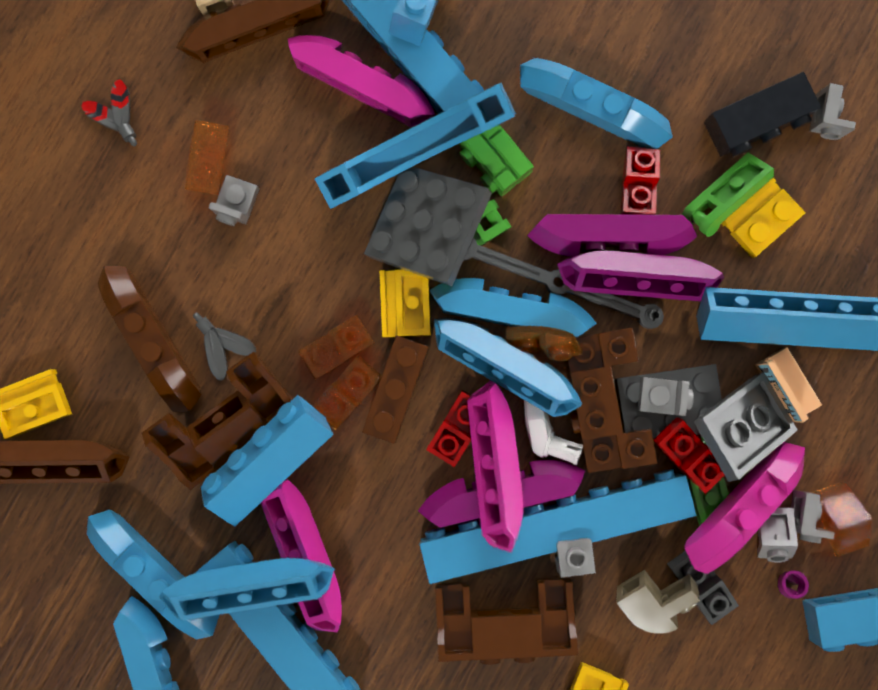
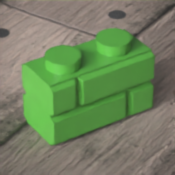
M500 124L460 143L462 151L459 153L465 163L470 168L476 166L483 174L480 177L483 185L492 193L497 191L501 197L528 177L533 171V164Z

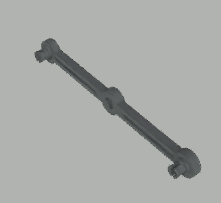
M474 238L464 260L474 258L542 283L549 293L561 295L566 292L636 318L638 323L645 329L657 328L663 321V311L655 304L641 306L611 294L573 291L564 283L562 287H556L553 283L554 278L560 277L562 279L559 269L549 272L477 245Z

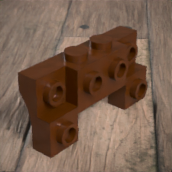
M633 327L564 340L571 380L568 381L575 388L582 402V405L577 408V413L571 414L574 434L581 433L588 473L657 464L650 428L623 432L611 366L639 361Z
M254 351L226 371L231 384L237 391L191 425L185 427L169 412L141 433L145 446L159 457L189 490L204 481L211 473L218 471L234 451L241 449L252 438L258 428L265 426L277 415V412L285 403L291 402L294 399L276 379L273 371Z
M571 579L536 580L538 607L471 610L469 583L436 584L438 662L480 660L481 664L493 665L500 663L501 659L514 658V661L518 663H530L535 661V657L578 655L573 583Z

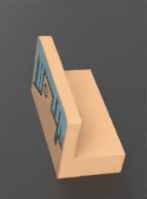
M788 347L782 348L754 364L759 373H765L793 422L803 423L809 419L808 413L822 406Z

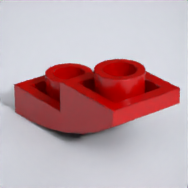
M626 148L621 215H656L657 183L660 179V149Z
M464 390L459 394L426 448L427 451L453 467L456 466L471 442L467 400L471 395Z
M676 417L653 440L672 462L705 494L725 476L709 447L679 417Z

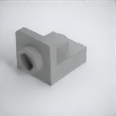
M830 83L816 94L821 108L812 115L813 121H811L810 132L820 133V136L824 139L838 140L855 130L856 122L838 119L844 108V99L841 98L842 85Z
M226 175L216 203H210L209 209L217 214L216 220L235 226L237 221L247 225L260 188L255 184Z
M641 377L637 411L686 416L687 410H690L693 404V390L689 389V381Z
M793 490L791 508L794 510L796 532L800 534L799 539L813 543H821L822 538L834 539L835 532L816 527V523L822 514L820 495Z
M777 508L758 529V558H767L768 561L776 563L785 562L793 558L798 548L793 508Z
M589 538L557 542L558 556H555L556 570L561 577L596 573L592 541Z

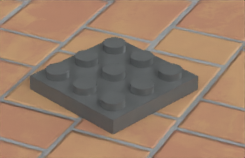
M410 167L398 174L364 254L371 259L453 286L492 192L483 186L416 167Z

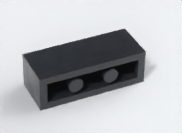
M801 72L713 112L704 121V124L719 156L722 157L732 153L733 157H736L752 149L751 143L761 139L764 144L781 136V130L791 126L793 130H796L813 121L811 115L818 111L821 106L805 73Z

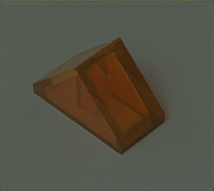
M842 481L812 492L820 495L822 505L821 520L824 528L835 532L834 539H829L836 557L869 546L872 517L846 482Z

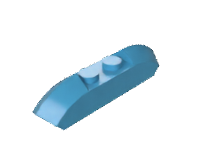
M533 58L520 65V87L528 94L642 148L658 149L673 138L669 121L654 108L632 96L553 61Z
M480 278L455 279L453 286L442 283L430 289L431 294L445 314L570 339L580 336L597 324L591 315L580 305L564 296L551 292L547 303L541 302L542 297L538 295L523 293L522 298L508 296L509 290L498 287H490L489 292L483 291L484 279Z
M453 318L434 319L438 350L553 417L567 415L582 405L578 393L568 379L547 362H539L532 354L518 350L508 344L505 339L498 335H492L488 332L489 329L479 324Z
M107 510L88 516L87 536L101 557L165 619L194 639L213 636L219 615L180 621L160 599L159 596L164 589L184 578L167 559L116 512Z
M281 558L229 566L186 576L164 589L159 597L170 612L180 621L319 599L329 590L334 568L322 562L298 558Z
M131 596L119 611L113 625L133 690H180L177 682L172 681L169 653L161 645L162 642L168 640L161 623L147 606Z

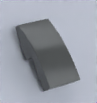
M686 550L667 563L678 580L690 574L697 583L700 601L696 603V606L711 625L739 606L722 579L714 571L705 574L694 569Z

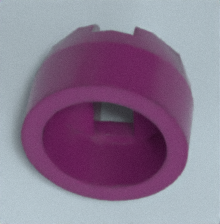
M786 571L778 578L777 588L785 597L799 599L807 594L809 583L801 572ZM786 582L797 585V591L786 587Z

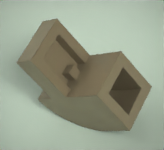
M643 570L617 586L616 603L634 625L651 633L661 634L677 630V614L689 612L700 601L698 585L690 574L660 590L648 573Z

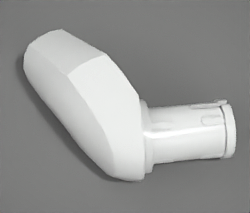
M524 400L525 426L533 452L541 458H547L550 455L577 465L583 444L555 436L549 420V414Z

